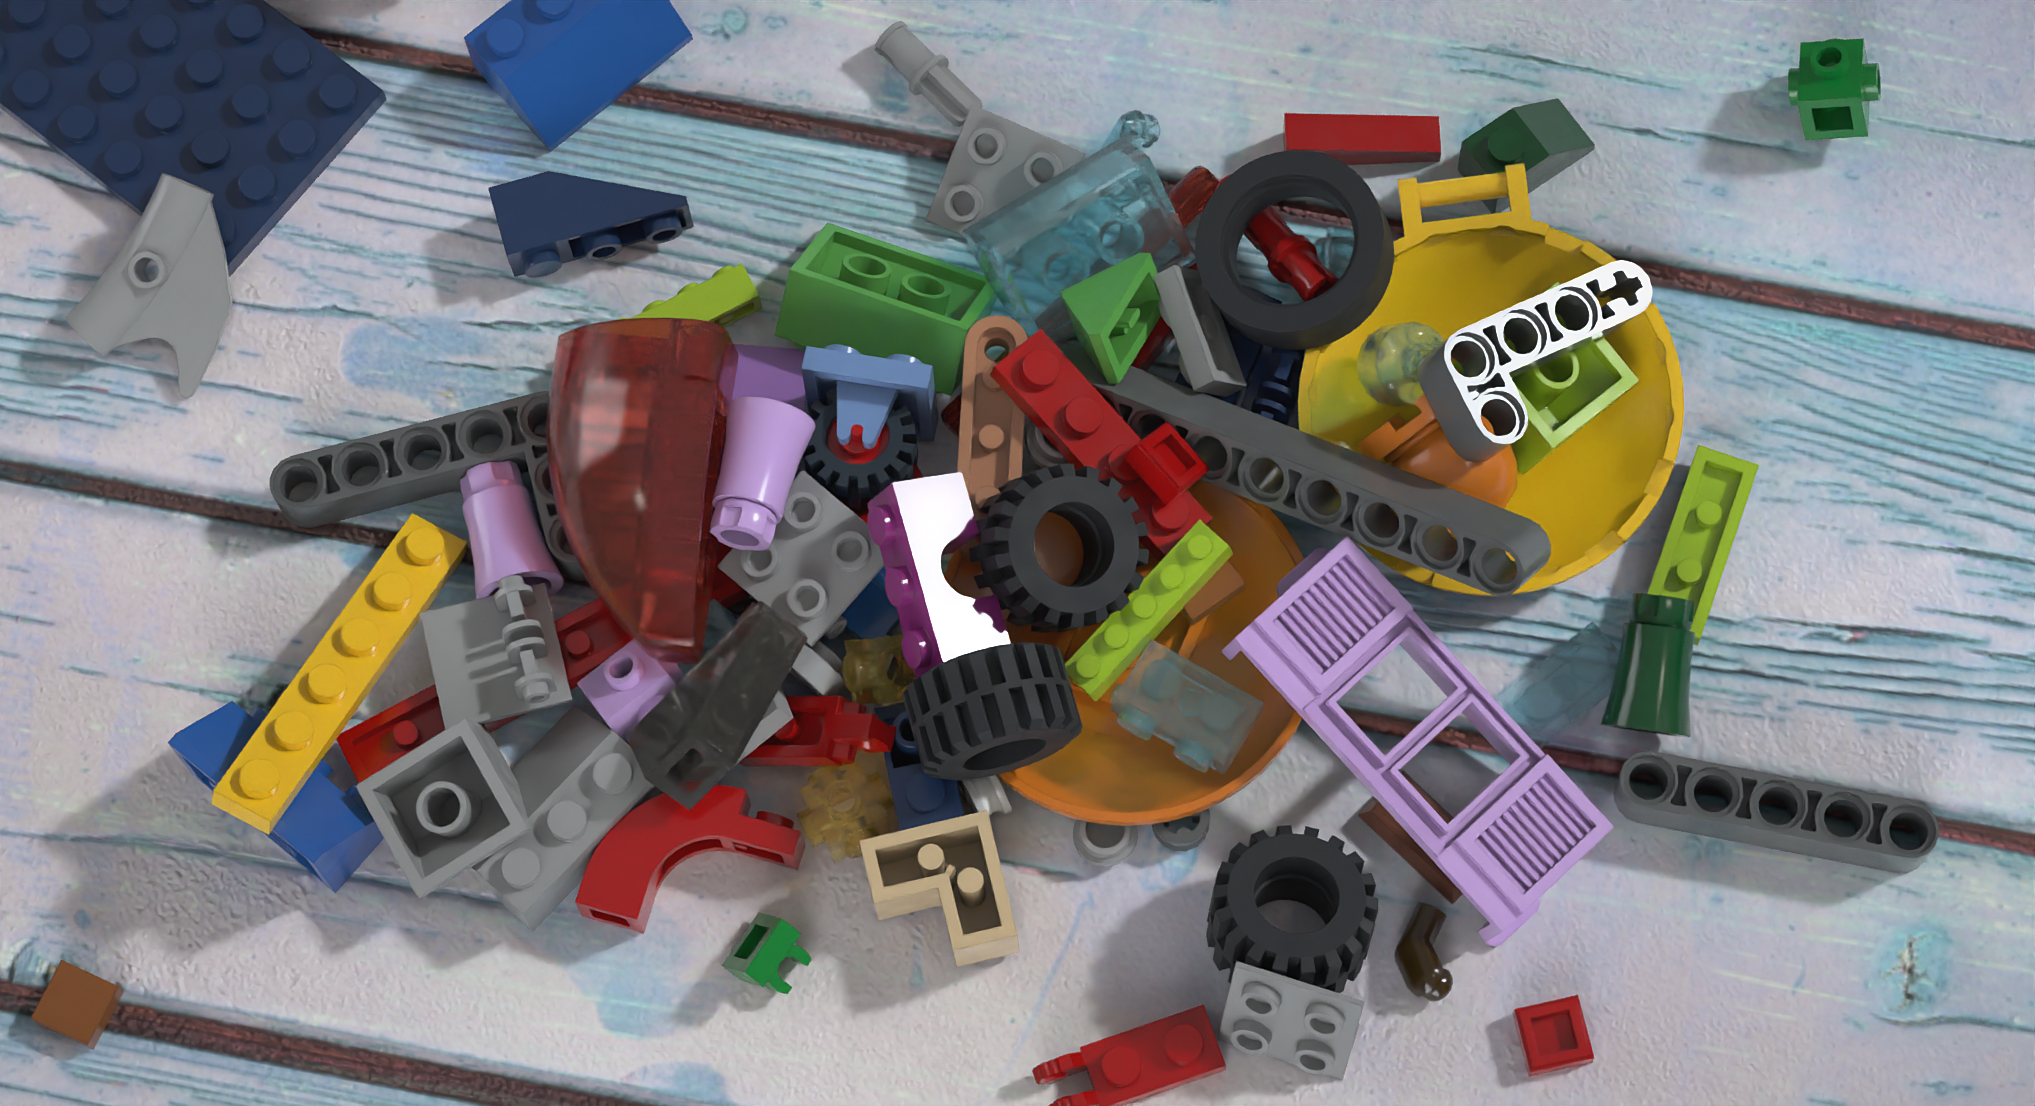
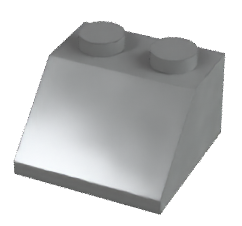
M467 718L460 720L355 786L417 898L426 896L531 831L518 782L488 728Z

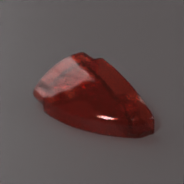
M684 318L619 319L578 327L558 336L549 389L546 423L549 476L556 512L570 548L589 585L619 626L642 651L660 662L701 665L719 549L717 537L710 533L711 520L715 511L712 501L720 475L726 438L727 416L723 415H727L728 404L733 398L739 354L728 331L712 322Z

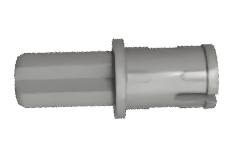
M899 21L892 24L879 37L875 44V51L882 55L910 82L909 91L916 96L923 94L954 126L960 127L964 125L972 104L982 108L981 100L947 68L949 64L948 59L942 54L936 56L908 29L904 22Z

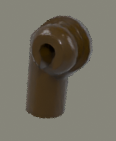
M1418 902L1394 952L1395 962L1407 988L1418 997L1424 996L1429 1001L1435 1002L1445 998L1453 986V977L1450 971L1442 968L1440 959L1433 948V944L1447 916L1432 905Z

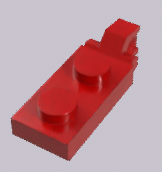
M842 696L786 697L794 718L743 758L739 764L745 767L842 766V763L851 764L854 763L857 750L867 753L891 752L897 727L895 725H887L878 720L877 715L873 713L865 714L866 706L851 702Z

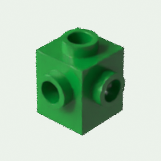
M1836 38L1826 41L1800 43L1799 68L1789 69L1788 92L1791 106H1798L1805 140L1868 137L1870 101H1880L1881 76L1878 63L1868 64L1864 38L1846 40Z

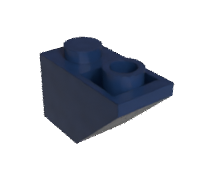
M904 702L874 708L878 720L887 725H895L897 727L891 752L883 753L900 831L964 816L957 781L933 778L924 773Z

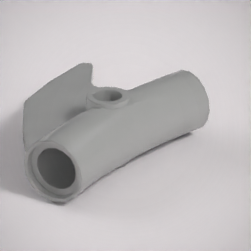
M162 173L142 216L120 252L96 284L65 318L86 343L104 356H107L111 350L144 339L157 338L167 341L174 347L177 355L179 393L183 397H192L218 349L232 308V295L226 252L212 204L214 194L184 180ZM151 260H154L158 265V275L153 281L146 274V267Z

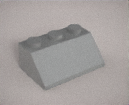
M573 706L511 769L520 788L531 831L467 870L532 931L582 881L590 858L608 831L637 806L667 792L660 773L613 730L576 706Z

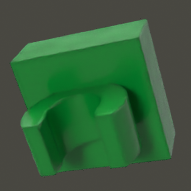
M758 912L721 966L741 981L761 987L765 986L770 990L788 994L792 987L779 977L778 966L786 957H789L797 964L808 966L811 962V957L805 949L794 945L801 935L799 931L782 918Z

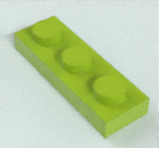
M1698 445L1647 593L1694 601V618L1689 631L1695 632L1694 645L1697 646L1700 642L1759 467L1758 464Z

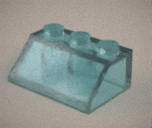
M1124 137L1119 138L962 230L986 280L1010 317L1023 327L1028 338L1041 328L1056 345L1076 334L1059 294L1060 291L1138 253H1150L1158 273L1173 265L1188 268L1196 263L1195 251L1150 157Z

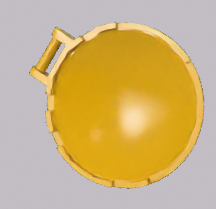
M1524 163L1505 165V172L1417 183L1416 177L1397 179L1404 237L1393 242L1394 264L1389 285L1376 309L1359 327L1339 340L1306 350L1298 394L1300 431L1362 454L1356 445L1399 412L1407 422L1420 412L1414 401L1424 393L1418 380V365L1424 355L1458 330L1542 294L1557 282L1562 285L1609 263L1616 262L1608 253L1588 240L1584 242L1566 232L1549 227L1547 223L1532 220ZM1505 197L1509 199L1510 212L1422 223L1420 208ZM1609 296L1596 298L1600 308L1612 301ZM1651 301L1648 307L1611 334L1604 336L1640 381L1524 475L1518 470V487L1505 510L1529 518L1539 524L1549 538L1551 555L1547 564L1511 595L1539 591L1563 583L1588 571L1608 558L1627 542L1644 523L1669 481L1678 455L1683 431V378L1671 334L1658 308ZM1452 357L1450 358L1452 365H1454L1457 361ZM1384 457L1379 460V461H1381V462H1383V463H1386V464L1392 466V462H1391V463L1385 462ZM1390 507L1392 512L1397 516L1396 512L1392 509V507ZM1356 542L1379 562L1415 582L1438 590L1463 595L1497 596ZM1505 551L1508 557L1515 562L1514 558L1510 555V553Z

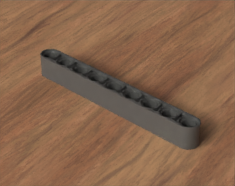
M1071 343L1057 345L1141 440L1166 422L1170 423L1210 469L1200 479L1203 482L1343 537L1348 536L1351 540L1491 595H1511L1546 565L1551 555V544L1547 533L1539 524L1529 518L1212 396L1194 391L1191 388L1131 365L1119 384H1108L1082 346ZM1390 507H1392V509L1396 512L1397 516L1392 512ZM1447 529L1455 535L1456 539L1451 536ZM1505 551L1510 553V555L1514 558L1515 562L1508 557Z

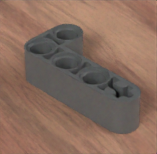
M1624 260L1609 263L1458 330L1422 357L1418 365L1420 386L1451 447L1459 456L1467 461L1477 463L1487 461L1523 436L1528 425V414L1525 404L1511 378L1611 334L1644 311L1651 301L1652 287L1648 276L1642 268ZM1609 296L1612 301L1600 308L1596 298ZM1555 313L1562 317V319L1565 321L1567 329L1560 325V323L1556 319ZM1503 335L1512 341L1516 353L1506 345ZM1451 357L1462 366L1465 377L1455 370L1450 359ZM1481 415L1491 423L1494 435L1483 426Z

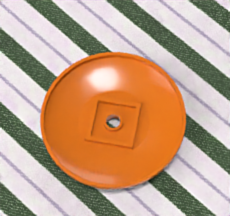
M1201 480L1188 489V492L1213 518L1207 526L1230 546L1233 555L1228 561L1246 583L1245 590L1193 626L1184 613L1180 611L1096 702L1069 678L1083 726L1080 734L1061 750L1038 762L997 774L996 776L1002 782L1026 799L1050 811L1073 819L1119 826L1151 825L1200 813L1225 801L1244 789L1272 764L1291 740L1303 718L1242 651L1231 661L1221 652L1238 634L1279 598L1276 593L1277 584L1304 559L1289 531L1269 507ZM1046 512L1039 521L1034 535L1036 559L1042 570L1052 580L1059 584L1070 586L1077 579L1083 565L1084 550L1078 532L1069 521L1057 514ZM975 536V539L980 543L981 538ZM1139 541V548L1146 549ZM958 550L955 551L944 574L948 585L957 593L970 598L993 595L990 587L978 589L973 577L983 573L982 567L968 562L961 556ZM1149 552L1148 564L1137 566L1135 572L1145 578L1159 562ZM1131 592L1125 593L1127 597L1131 594ZM1008 609L1001 610L1010 643L1031 642L1058 647L1064 664L1104 623L1102 621L1097 624L1060 633L1057 631L1038 633L1031 632V624L1017 627L1006 621L1010 611Z

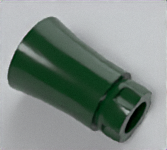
M1633 593L1629 608L1630 623H1624L1616 672L1600 725L1653 734L1691 737L1689 695L1695 632L1689 630L1692 627L1694 618V601L1662 595Z

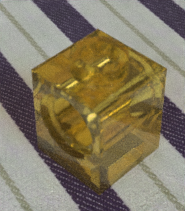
M903 631L844 640L846 656L843 659L842 673L845 685L852 693L854 703L883 704L903 700V692L916 679L914 669L909 667L904 658L902 649ZM890 653L894 655L898 664L897 675L893 682L888 678L885 667Z

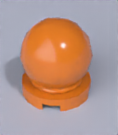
M1424 393L1414 401L1420 409L1418 414L1406 422L1398 412L1356 445L1365 456L1378 461L1384 457L1385 462H1392V466L1503 509H1505L1518 487V459L1512 445H1509L1487 461L1477 463L1465 460L1451 447ZM1481 415L1483 426L1494 435L1491 423Z

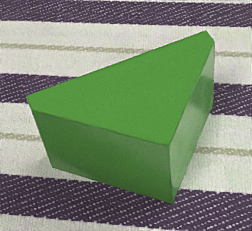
M1138 253L1059 292L1079 342L1108 384H1119L1161 317L1158 307L1160 294L1153 277L1158 274V271L1150 253Z

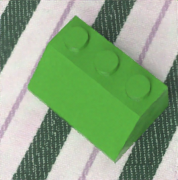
M827 222L789 270L774 336L792 341L802 351H805L806 346L824 349L825 346L838 344L851 347L860 354L881 358H887L893 354L912 356L923 364L933 366L936 394L944 393L952 396L963 380L966 335L977 321L991 315L1002 281Z

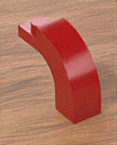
M695 785L675 789L660 794L637 806L608 831L588 862L575 904L583 917L644 933L660 885L666 876L681 862L705 852L727 851L798 870L805 849L802 833L799 830L793 829L794 822L775 813L758 811L756 818L748 817L751 803L746 789L725 785Z

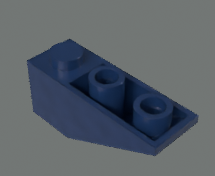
M551 171L488 188L506 256L514 277L524 274L528 277L547 276L558 271L563 263L585 257L593 261L604 260L617 255L624 246L642 241L652 244L668 242L679 237L683 230L694 227L687 198L683 195Z

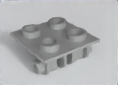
M972 104L925 220L1038 269L1070 191L1076 192L1082 181L1084 169L1080 168L1086 153Z
M802 470L792 482L782 520L776 524L774 537L769 548L763 551L733 548L717 567L807 644L813 647L822 635L832 640L843 631L847 620L841 614L884 567V562L879 545L875 544L870 536L868 524Z
M508 576L498 581L499 591L492 596L420 613L445 730L464 718L478 724H483L573 701L545 583L529 586L524 584L522 576Z
M1236 961L1217 1040L1234 1045L1237 1049L1248 1054H1263L1297 1065L1300 1069L1311 1074H1325L1343 1080L1351 1049L1359 1029V1021L1365 1001Z

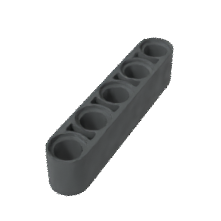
M1642 751L1632 755L1624 763L1614 788V802L1619 812L1627 819L1637 823L1893 873H1908L1917 869L1927 859L1939 837V824L1935 815L1925 805L1914 801L1655 751ZM1638 775L1650 776L1660 784L1662 795L1653 800L1642 799L1632 792L1629 780ZM1703 787L1716 789L1724 796L1727 808L1719 812L1703 810L1696 803L1694 792ZM1766 800H1776L1783 803L1791 814V821L1784 825H1774L1767 822L1759 811V803ZM1831 812H1840L1847 815L1855 826V835L1850 837L1833 835L1824 823V815ZM1894 825L1911 827L1920 839V848L1915 850L1899 848L1893 843L1889 835V827Z

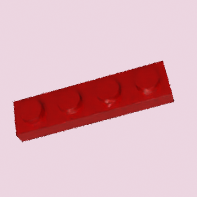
M1041 328L994 366L990 376L1070 464H1074L1075 470L1084 466L1100 470L1099 481L1113 477L1123 485L1117 494L1121 500L1131 496L1134 498L1139 507L1138 510L1131 513L1135 524L1145 522L1148 536L1139 538V541L1158 562L1171 551L1199 519L1206 525L1211 522L1213 518L1188 490L1166 506L1123 457L1141 441V438Z

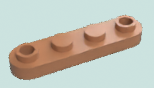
M992 315L980 319L970 328L965 339L957 472H962L975 521L987 516L981 510V507L988 497L1000 494L999 487L1010 480L1022 476L1025 414L990 376L992 369L1000 361H991L985 354L988 349L994 346H1001L1010 354L1025 342L1028 337L1018 322L1001 315ZM973 537L960 547L958 551L965 560L970 562L969 548L978 546L980 543ZM970 562L974 565L981 566V562Z

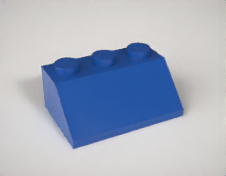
M511 0L468 33L464 40L473 66L551 152L692 41L693 37L669 0Z
M231 701L177 732L168 744L192 775L213 791L268 714L257 706L248 714L235 702ZM321 760L270 834L262 833L336 893L384 837L357 788L351 785L345 793L327 779L333 770L324 760Z

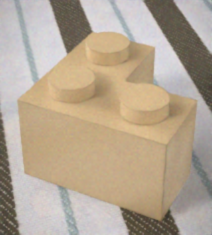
M987 810L859 841L878 920L942 905L956 967L1020 952L1018 934Z

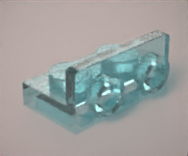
M1152 639L1124 684H1118L1111 695L1112 711L1118 714L1116 721L1128 732L1145 740H1150L1152 735H1155L1175 747L1173 754L1186 765L1201 772H1207L1208 768L1211 767L1222 774L1226 773L1264 708V702Z

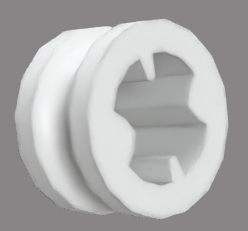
M996 775L958 780L974 813L987 810L990 819L991 814L997 811L1002 812L1004 815L1012 812L1008 798Z

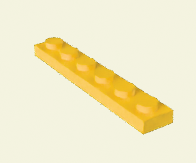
M413 513L410 515L213 790L211 804L262 832L270 834L421 619L420 613L426 612L465 556L466 541Z

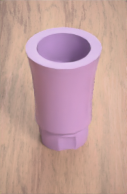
M740 397L729 402L720 475L712 501L715 511L710 525V533L716 536L719 542L740 550L763 551L769 548L774 537L776 524L782 520L788 494L800 460L816 427L813 419L802 410L787 403L763 397Z
M489 461L467 470L466 476L460 480V488L464 499L462 510L469 534L474 564L476 599L494 595L499 591L498 581L513 575L522 576L524 584L529 586L545 583L548 597L550 598L562 588L564 580L548 549L536 516L531 493L524 486L523 477L517 464L512 461Z

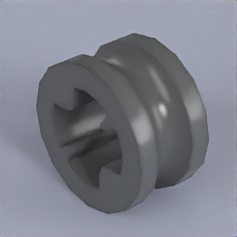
M1208 808L1192 815V822L1198 823L1193 831L1182 827L1176 834L1172 833L1167 829L1169 821L1152 824V830L1156 839L1168 849L1173 851L1194 849L1205 840L1209 831L1210 810Z

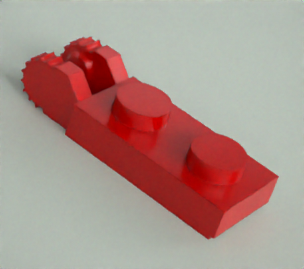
M1203 1004L1081 1046L1080 1052L1068 1053L1053 1060L1043 1062L1033 1068L1032 1072L1036 1084L1039 1085L1056 1083L1066 1077L1087 1070L1093 1087L1092 1091L1059 1098L1049 1106H1124L1226 1070V1064Z

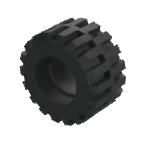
M1058 464L1010 480L998 488L1000 494L988 497L981 507V510L987 516L976 520L979 532L976 536L981 538L980 545L969 548L970 562H981L983 573L973 576L978 589L990 587L993 595H996L1001 610L1008 609L1010 611L1006 621L1017 627L1031 624V632L1048 633L1057 631L1060 633L1102 622L1109 618V613L1121 611L1130 602L1125 593L1138 590L1144 578L1135 572L1137 566L1148 564L1149 550L1139 548V538L1148 536L1145 522L1138 524L1134 522L1131 513L1139 509L1134 498L1131 496L1121 500L1117 495L1123 485L1113 477L1099 481L1100 470L1090 466H1084L1075 470L1074 464ZM1046 512L1057 514L1069 521L1078 532L1084 550L1083 565L1077 579L1070 586H1065L1052 580L1042 570L1036 559L1034 535L1039 521Z
M1031 642L1009 643L957 656L923 673L907 686L902 695L923 771L933 778L968 780L1016 770L1038 762L1061 750L1076 738L1083 728L1061 651L1058 647H1052L1049 644Z
M1291 825L1277 826L1275 836L1269 837L1264 829L1253 833L1250 836L1248 847L1239 842L1230 850L1228 862L1222 861L1217 872L1207 922L1209 923L1206 932L1208 947L1215 948L1212 960L1218 970L1231 969L1228 979L1230 984L1236 961L1336 993L1344 991L1347 979L1350 981L1355 980L1361 971L1363 960H1366L1378 914V898L1373 897L1376 888L1372 873L1362 874L1365 861L1356 851L1349 855L1343 853L1345 842L1334 835L1331 836L1328 842L1317 838L1319 829L1305 826L1304 834H1293ZM1276 900L1297 901L1316 911L1323 919L1325 926L1316 931L1301 934L1282 931L1267 922L1260 914L1258 908Z

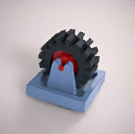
M838 344L825 346L824 349L806 346L801 371L809 416L813 419L816 426L803 453L806 473L812 476L815 481L839 501L843 497H847L850 508L861 509V498L870 497L872 500L891 483L911 480L913 478V464L917 465L918 463L917 439L934 442L938 424V410L933 366L923 364L917 358L904 354H893L887 358L862 355L851 347Z

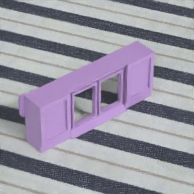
M1348 536L1331 551L1322 547L1317 548L1279 581L1276 587V593L1279 598L1238 634L1221 652L1230 661L1240 651L1244 653L1488 920L1477 931L1481 935L1482 940L1489 946H1499L1537 912L1540 904L1539 898L1609 833L1614 826L1548 754L1545 755L1464 667L1413 611L1414 608ZM1400 644L1444 692L1447 698L1384 755L1336 702ZM1462 712L1510 765L1449 823H1446L1398 770Z

